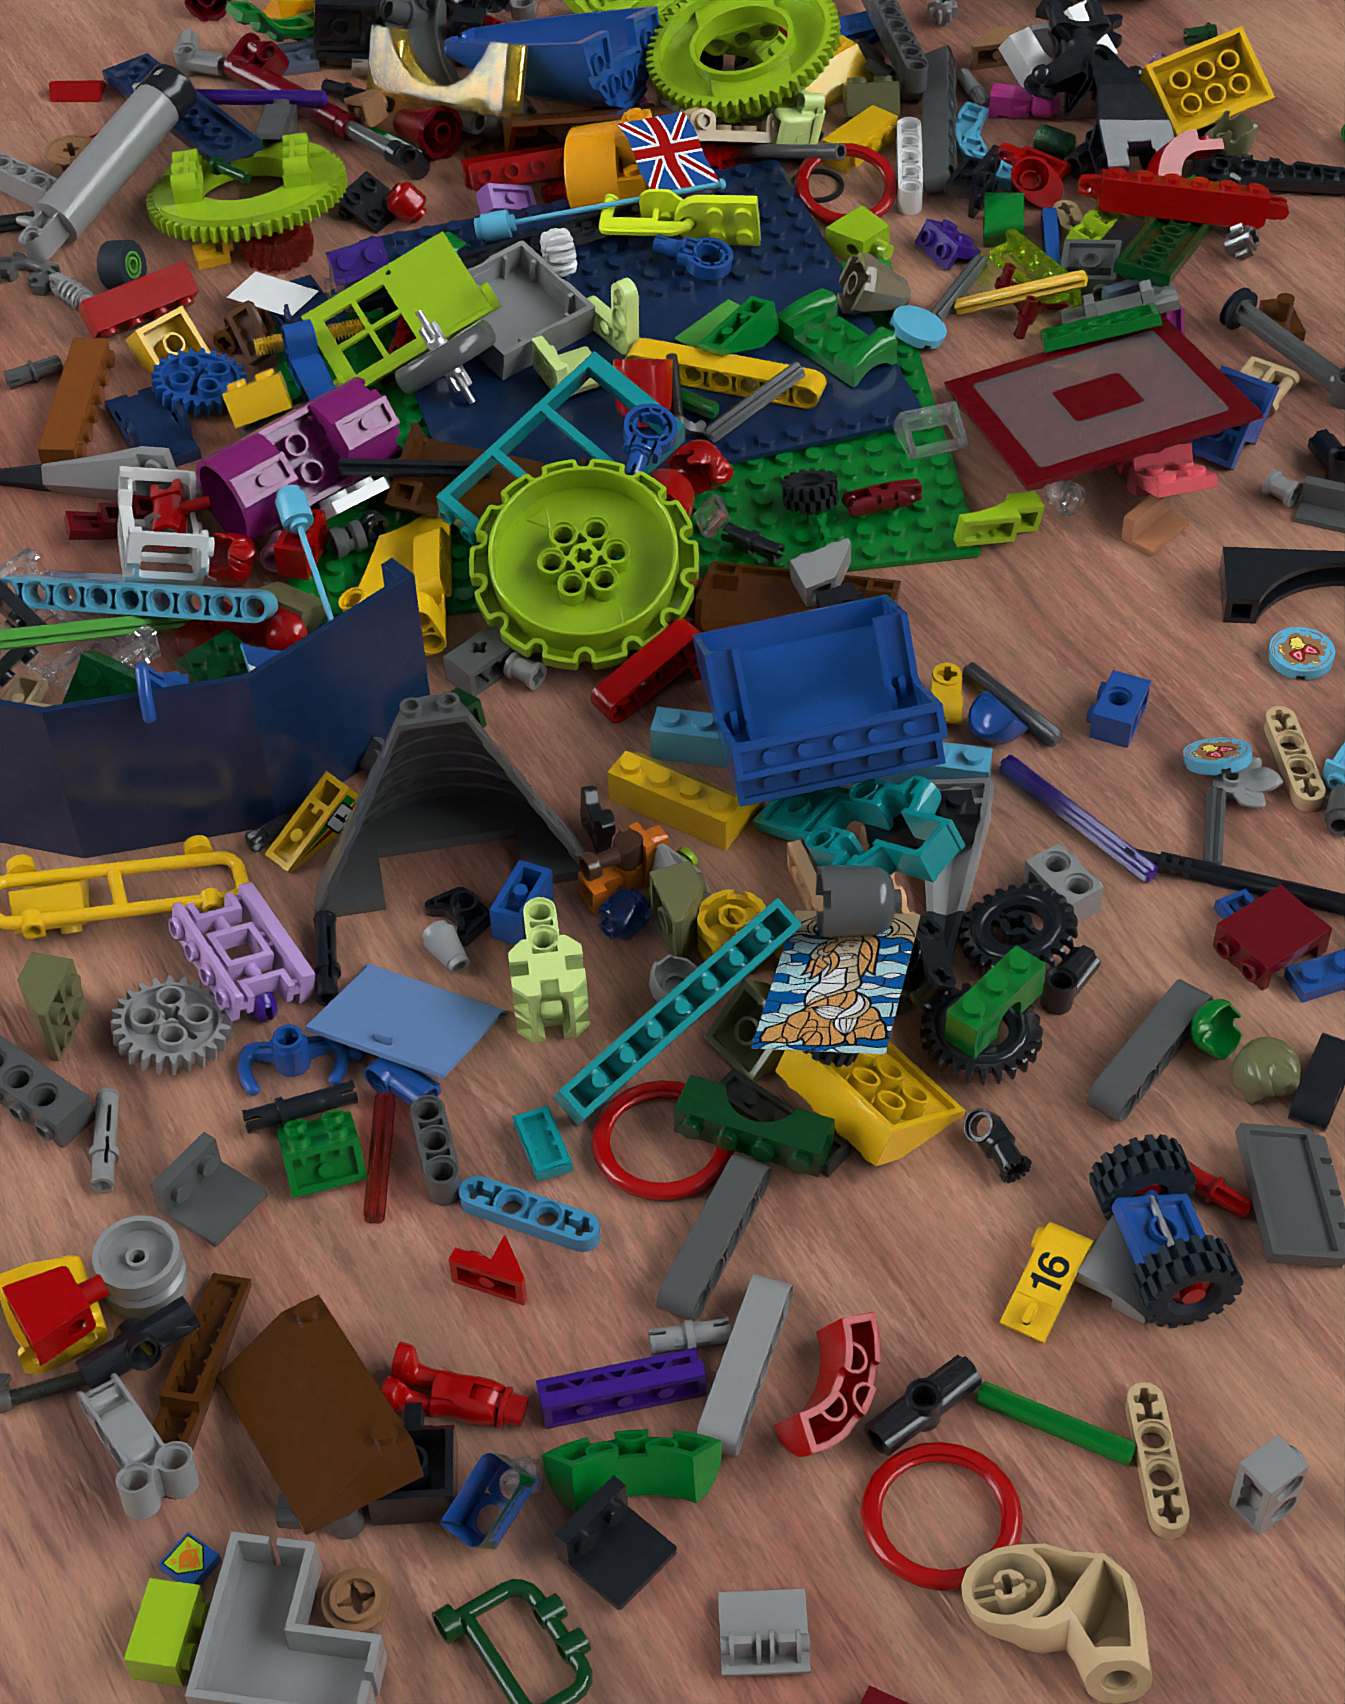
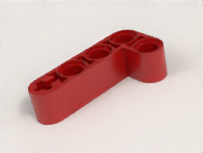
M684 618L677 619L600 682L591 693V703L612 723L617 724L626 720L685 669L697 679H702L692 637L693 634L701 632Z

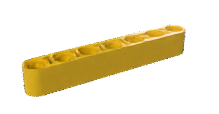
M649 338L636 339L625 359H666L667 354L675 353L678 357L681 385L741 397L749 396L789 366L787 364L734 354L719 355L697 347ZM803 367L805 376L771 402L803 409L814 408L826 387V378L817 370Z

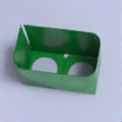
M985 192L984 247H1023L1024 193Z

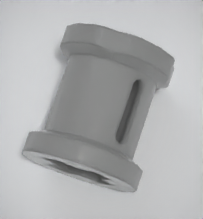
M1274 469L1267 475L1261 491L1265 495L1277 497L1283 501V505L1290 508L1299 500L1303 490V483L1300 481L1293 482L1282 476L1281 471Z
M514 651L507 658L503 673L509 679L516 678L524 682L528 689L536 690L545 680L547 667L542 662L535 663Z

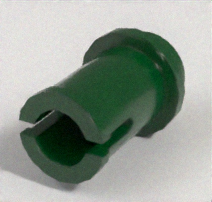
M1207 22L1205 26L1184 28L1183 34H1187V36L1183 37L1185 45L1204 42L1218 36L1216 25Z

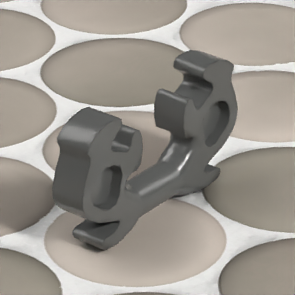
M13 252V257H0V284H2V278H9V282L15 281L18 278V270L27 269L34 271L27 278L33 295H47L51 291L49 275L56 272L61 273L58 264L32 260L19 252Z

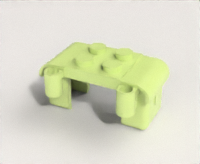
M804 89L797 94L795 103L788 108H778L775 104H772L768 112L773 111V114L781 121L776 143L765 144H818L826 113L823 93H809ZM745 112L741 121L744 123L761 121L766 114L754 116Z

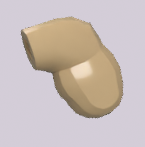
M1045 1543L1019 1544L996 1548L983 1554L966 1569L961 1584L964 1607L974 1623L990 1636L1012 1642L1022 1649L1040 1654L1066 1650L1076 1664L1088 1694L1100 1702L1112 1704L1131 1702L1141 1698L1151 1688L1153 1678L1146 1624L1137 1587L1131 1576L1110 1555L1104 1553L1072 1552Z

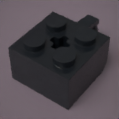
M422 1402L405 1403L404 1427L413 1439L424 1476L369 1503L368 1507L373 1526L441 1522L458 1494V1442L455 1425H424Z

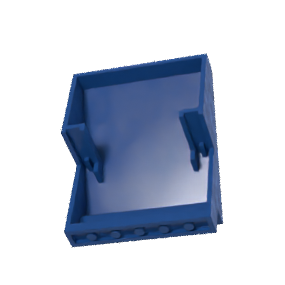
M887 594L692 635L699 671L739 807L946 763L942 739L948 738L943 704L919 680L908 613Z

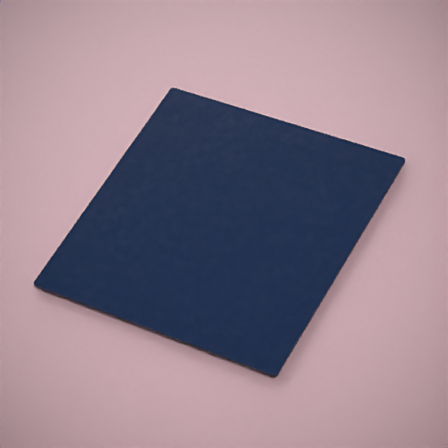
M765 159L757 163L740 164L726 169H714L713 171L718 179H724L726 182V187L723 190L719 187L678 195L682 199L693 195H744L758 197L761 233L760 246L729 245L733 251L731 271L725 277L716 280H705L695 277L687 271L686 267L677 265L676 258L652 252L656 236L643 237L632 235H610L604 239L594 240L575 247L578 263L575 273L561 277L574 286L584 297L596 296L610 309L611 285L623 278L631 279L637 288L639 296V338H649L681 345L685 344L674 339L676 336L728 299L739 305L744 303L750 296L773 301L776 313L778 314L796 300L815 290L824 288L832 291L837 297L838 292L843 293L844 287L839 285V278L843 271L803 201L797 196L795 187L777 159ZM560 199L552 203L530 205L521 210H508L509 215L514 214L515 219L574 208H570L568 199ZM602 209L517 225V231H513V237L511 238L601 211ZM474 218L459 221L452 220L444 224L427 225L418 229L396 231L393 234L381 236L389 263L442 231L444 233L452 232L472 246L462 247L458 251V255L511 239L506 238L490 242L478 240L475 232ZM680 234L676 236H665L667 238H671L674 240L676 239L679 241H681V239H684ZM370 236V237H368V238H366V239L360 240L359 242H362V241H365V240H368V239H372V238H375V237H378V236ZM630 236L628 241L623 240L625 237ZM707 254L702 255L700 258L703 262H709L710 266H713L714 262L720 261L719 254L717 257ZM395 303L381 307L385 317L398 309ZM837 304V315L868 335H871L876 330L868 314L856 316L843 314L839 304ZM400 317L388 323L393 340ZM594 330L585 337L557 351L559 355L586 346L591 352H597L612 366L613 360H622L626 357V355L620 354ZM775 335L764 347L731 354L787 365L798 362L804 368L821 372L825 376L827 384L817 405L811 409H803L770 402L715 443H712L706 436L701 434L685 435V441L680 446L696 439L707 440L716 446L717 450L722 453L723 457L731 465L921 424L926 421V413L897 363L893 366L888 363L874 366L864 375L859 384L853 388ZM475 356L462 364L472 381L468 388L475 398V402L469 404L462 391L455 393L445 376L414 392L431 439L487 450L543 399L551 389L534 369V365L502 380L478 356ZM681 385V388L715 401L720 405V412L714 419H708L683 408L684 418L692 421L694 424L699 420H703L706 426H708L746 398ZM599 386L598 388L574 394L555 410V412L615 462L626 466L631 449L628 455H625L622 450L625 443L623 439L624 418L616 410L615 397L603 387ZM547 418L507 454L549 464L575 459L578 466L581 457L588 458L589 463L591 459H595ZM651 427L636 428L644 435L660 436ZM672 453L656 469H670L667 460Z

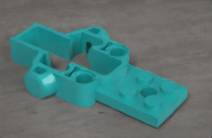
M919 775L911 777L900 785L874 778L856 782L850 789L836 786L774 799L752 821L759 832L790 841L801 840L802 844L806 845L818 867L826 865L875 866L882 868L889 875L899 872L933 883L957 853L966 846L953 821L935 815L942 799L941 793L930 780ZM902 814L914 837L926 841L919 849L914 850L876 839L872 843L873 847L864 852L863 846L856 836L845 829L851 822L857 821L890 830L894 826L893 819Z

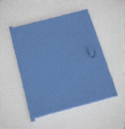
M366 963L365 969L306 1025L305 1031L444 1079L502 1015H507V1011Z

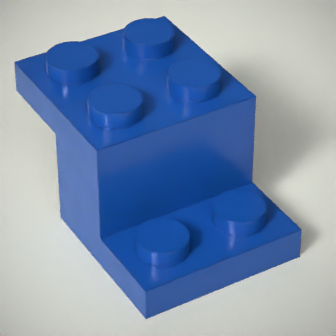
M1222 365L1220 371L1263 413V418L1252 421L1246 426H1236L1223 430L1217 435H1207L1194 439L1192 441V453L1234 470L1245 442L1256 444L1279 387Z

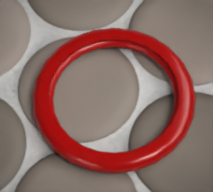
M843 143L846 147L847 157L862 159L872 164L881 173L884 180V193L878 204L869 209L881 218L894 204L898 193V181L893 168L878 152L866 146ZM806 158L799 167L795 177L797 196L803 201L813 217L830 225L846 214L830 211L813 199L809 190V178L813 169L825 160Z
M667 1080L645 1082L626 1089L614 1097L601 1111L593 1127L591 1140L593 1156L600 1171L619 1189L632 1196L646 1200L671 1201L684 1199L702 1192L721 1176L735 1151H726L717 1145L712 1159L698 1173L679 1181L666 1183L650 1182L634 1177L617 1163L612 1154L610 1143L612 1129L618 1118L625 1111L647 1100L660 1098L679 1099L686 1083Z
M945 1442L921 1443L899 1451L884 1461L871 1476L863 1493L860 1511L863 1533L876 1557L887 1569L902 1580L921 1588L940 1591L962 1589L961 1584L966 1569L970 1565L949 1570L927 1568L906 1558L890 1542L882 1519L883 1500L889 1486L899 1475L908 1469L924 1463H952L972 1470L982 1477L993 1489L1000 1505L1002 1516L1000 1533L989 1552L996 1548L1018 1545L1023 1525L1020 1498L1006 1474L996 1463L980 1452L959 1444Z

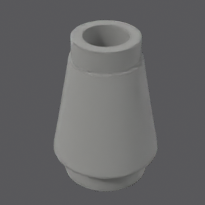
M439 920L424 930L422 934L424 947L453 974H457L468 967L470 960L467 958L453 925L447 924L444 920Z

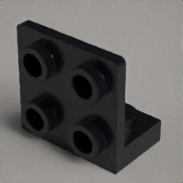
M615 1475L554 1533L557 1559L617 1610H622L677 1554L675 1544L628 1506L626 1484Z

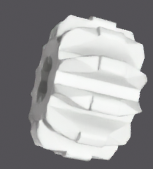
M554 228L543 232L540 240L542 258L559 277L575 273L578 263L570 232L565 228Z

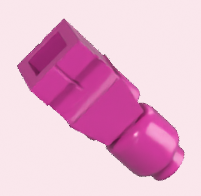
M993 83L988 118L998 119V116H1007L1011 119L1029 117V114L1032 113L1033 117L1049 119L1053 115L1058 116L1060 99H1055L1054 97L1052 101L1036 96L1032 97L1025 88L1017 84Z

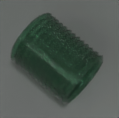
M1043 124L1038 128L1033 139L1034 149L1064 160V157L1076 147L1075 134L1047 124Z

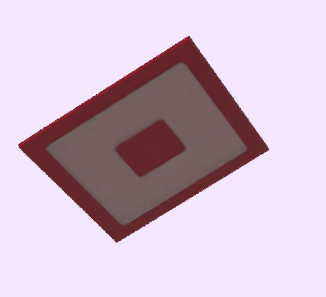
M1164 315L1161 316L1162 325L1048 353L1044 351L944 382L946 390L1027 491L1039 490L1048 484L1061 480L1068 481L1077 475L1090 471H1101L1105 467L1119 462H1130L1134 458L1145 454L1159 453L1165 448L1178 444H1188L1194 439L1207 435H1217L1223 430L1236 426H1246L1252 421L1263 418V413Z

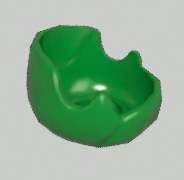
M1225 999L1210 1000L1201 1005L1194 1014L1190 1025V1036L1195 1047L1216 1060H1224L1229 1057L1241 1041L1242 1034L1234 1024L1236 1018H1241V1014Z

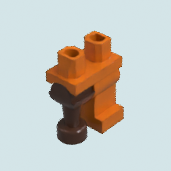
M637 821L628 825V831H619L615 835L612 848L599 855L589 851L578 856V864L581 870L578 872V894L595 916L608 911L609 901L622 895L637 894L643 887L647 889L650 886L649 872L652 870L657 846L662 842L669 846V837L659 824L644 830Z

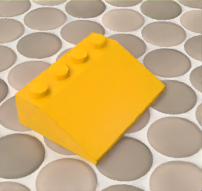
M1243 26L1147 64L1139 77L1171 121L1175 137L1189 130L1197 129L1198 131L1215 124L1225 110H1229V117H1232L1275 98Z
M890 1041L888 1042L886 1054L859 1053L855 1062H852L847 1067L844 1064L842 1067H836L833 1062H831L830 1066L823 1064L824 1060L818 1058L817 1061L812 1059V1053L805 1054L803 1051L785 1050L775 1070L792 1090L796 1091L811 1105V1108L816 1113L835 1119L834 1128L841 1137L847 1139L861 1153L862 1157L875 1167L900 1160L963 1117L966 1111Z

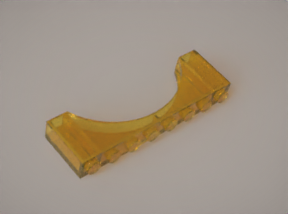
M372 25L366 90H381V93L386 96L392 97L393 94V99L408 101L409 96V102L425 103L426 99L427 105L436 106L441 105L443 102V105L458 109L460 104L459 110L475 112L477 107V113L493 114V110H495L494 115L510 117L511 112L522 113L529 46L490 41L480 62L465 78L455 84L444 86L435 81L420 64L414 52L408 30Z

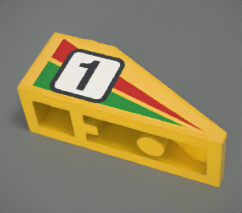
M326 771L265 855L291 874L341 835L359 794Z

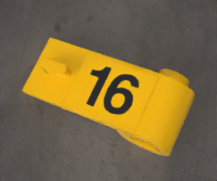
M1051 1221L1046 1227L1040 1225L1031 1242V1248H1034V1251L999 1322L1000 1325L1045 1344L1077 1277V1272L1094 1246L1095 1241Z

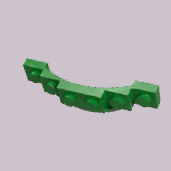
M248 1L227 2L225 12L234 17L237 23L250 25L255 32L267 33L269 38L274 41L283 42L285 39L302 41L305 38L313 37L314 8L292 17L270 18Z

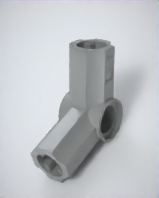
M185 29L178 35L177 45L173 48L176 67L186 77L194 76L198 73L221 77L224 74L225 56L221 53L200 50V36L193 32L192 29Z

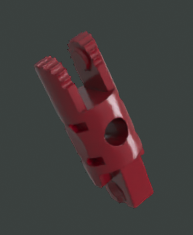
M918 479L890 481L847 492L841 496V501L848 508V512L852 517L875 514L901 508L922 500V484Z

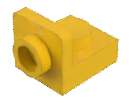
M232 239L227 243H224L223 240L217 243L208 241L193 245L192 251L199 270L231 263L230 252L234 251Z

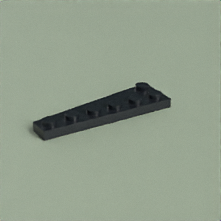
M1221 151L1211 159L1191 160V176L1195 174L1196 177H1205L1213 182H1216L1223 175L1229 177L1231 172L1247 181V186L1250 183H1258L1264 185L1268 190L1285 193L1309 192L1311 194L1335 193L1345 195V168L1316 165L1300 161L1288 165L1280 161L1279 158L1272 157L1266 162L1254 160L1253 155L1242 154V158L1226 156L1227 151Z

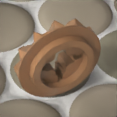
M363 1567L346 1569L335 1575L326 1585L321 1599L323 1615L331 1628L367 1633L375 1625L382 1626L383 1618L388 1611H391L389 1585L382 1575L372 1569ZM356 1589L357 1595L359 1594L361 1600H366L363 1602L361 1614L354 1611L353 1606H347L351 1604V1597L353 1596L351 1590Z

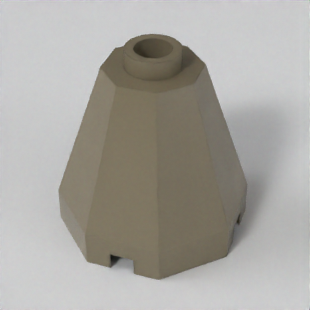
M861 252L857 254L858 256L853 255L849 257L839 278V285L844 286L843 293L838 292L837 294L838 304L843 314L856 316L890 312L909 303L911 290L907 280L870 254Z

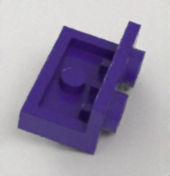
M926 219L915 240V244L947 271L951 269L957 257L972 260L976 254L981 253L973 245L974 240L971 237L958 232V226L946 219L942 222Z

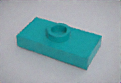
M548 1105L512 1116L513 1126L536 1182L573 1171L572 1160Z

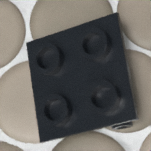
M365 171L346 188L343 198H339V217L342 220H350L355 216L378 234L396 217L387 209L388 200L385 198L390 189L368 171Z

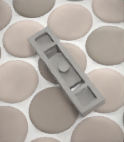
M1149 279L1139 282L1140 292L1098 302L1094 301L1093 293L1081 296L1082 306L1061 310L1060 314L1062 324L1152 302L1155 303L1159 313L1162 314L1180 309V302L1174 283L1169 286L1152 288Z

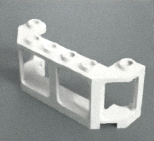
M119 466L117 537L123 581L202 586L204 576L209 573V556L213 557L214 537H209L208 530H202V522H197L195 512L187 514V529L185 533L149 531L144 520L133 518L132 482L135 480L172 482L178 478L188 486L187 501L202 497L199 484L196 482L195 471ZM145 545L188 547L189 554L141 552ZM141 561L189 564L192 566L193 573L141 570L140 564Z

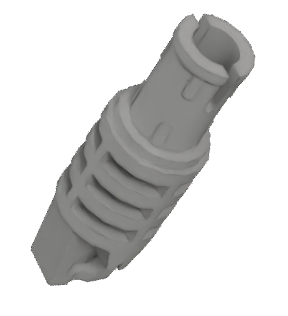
M59 272L49 275V286L52 293L59 300L78 312L81 301L93 296L90 289L73 278Z

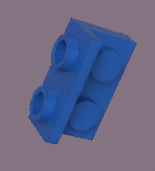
M867 11L839 17L841 35H844L846 38L853 42L856 39L864 38L871 45L881 41Z

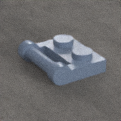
M308 37L305 41L277 44L289 59V66L282 76L320 71L319 61L316 59V50L313 47V37Z

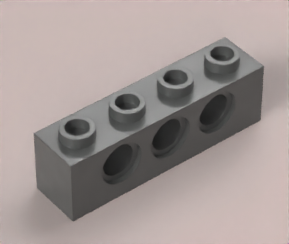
M0 1035V1104L7 1108L15 1120L20 1123L26 1121L33 1126L36 1133L45 1141L53 1140L64 1148L95 1120V1113L89 1095Z

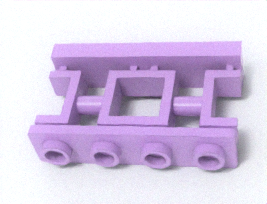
M252 882L239 885L238 896H234L232 892L226 893L224 908L200 914L193 902L186 904V909L181 902L173 904L172 918L168 921L170 933L174 939L179 940L184 948L187 960L195 964L202 983L210 987L215 995L217 1006L220 1010H225L231 1021L240 1019V1010H245L246 1014L253 1012L255 997L264 993L279 990L286 1002L292 1001L293 997L296 998L298 1003L312 1000L315 972ZM248 944L254 953L231 960L225 949ZM273 966H274L275 969H276L275 971H271V972L264 973V974L262 973V972H265V971L272 970V967H273ZM248 977L246 979L237 981V986L233 982V980Z

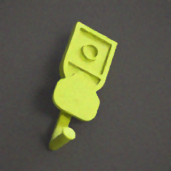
M648 189L642 192L639 198L641 218L613 217L616 207L601 210L599 230L605 235L656 236L660 234L662 236H676L680 234L683 238L712 237L720 239L728 245L760 246L761 241L757 196L693 195L682 199L671 190ZM606 194L604 203L619 199L613 194Z

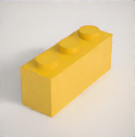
M871 105L823 138L822 143H854L879 152L897 139V115ZM845 156L843 160H825L822 163L847 174L862 164L864 160Z

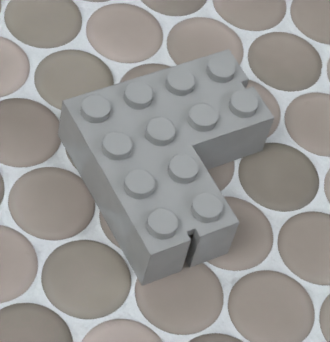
M231 1531L185 1693L187 1704H377L375 1696H379L388 1659L382 1635L308 1625L323 1567L316 1542L278 1537L276 1548L281 1565H276L277 1560L269 1536Z

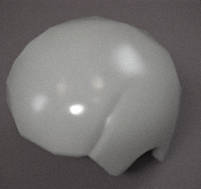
M671 954L659 962L655 961L650 971L648 984L653 998L657 1002L661 1001L694 972L698 966L687 958L673 957Z

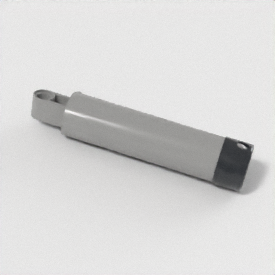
M157 64L140 83H134L132 86L134 93L34 206L35 215L33 217L17 216V224L26 227L19 235L18 241L30 259L44 263L55 254L64 242H75L171 129L196 104V90L181 71L167 64Z

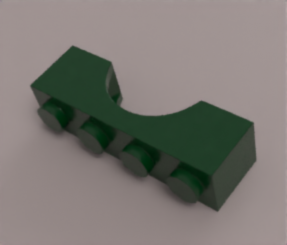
M691 1074L673 1109L674 1132L680 1133L688 1139H699L715 1144L726 1151H737L752 1156L761 1162H771L787 1167L799 1174L819 1177L834 1142L835 1119L798 1108L781 1120L772 1122L753 1121L741 1116L732 1108L727 1098L726 1085Z

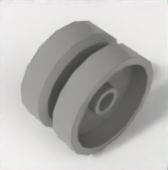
M142 1215L121 1219L105 1229L95 1242L91 1257L96 1275H101L107 1286L110 1296L104 1298V1300L114 1313L128 1319L139 1318L144 1320L185 1294L189 1280L185 1259L177 1233L166 1221L154 1216Z

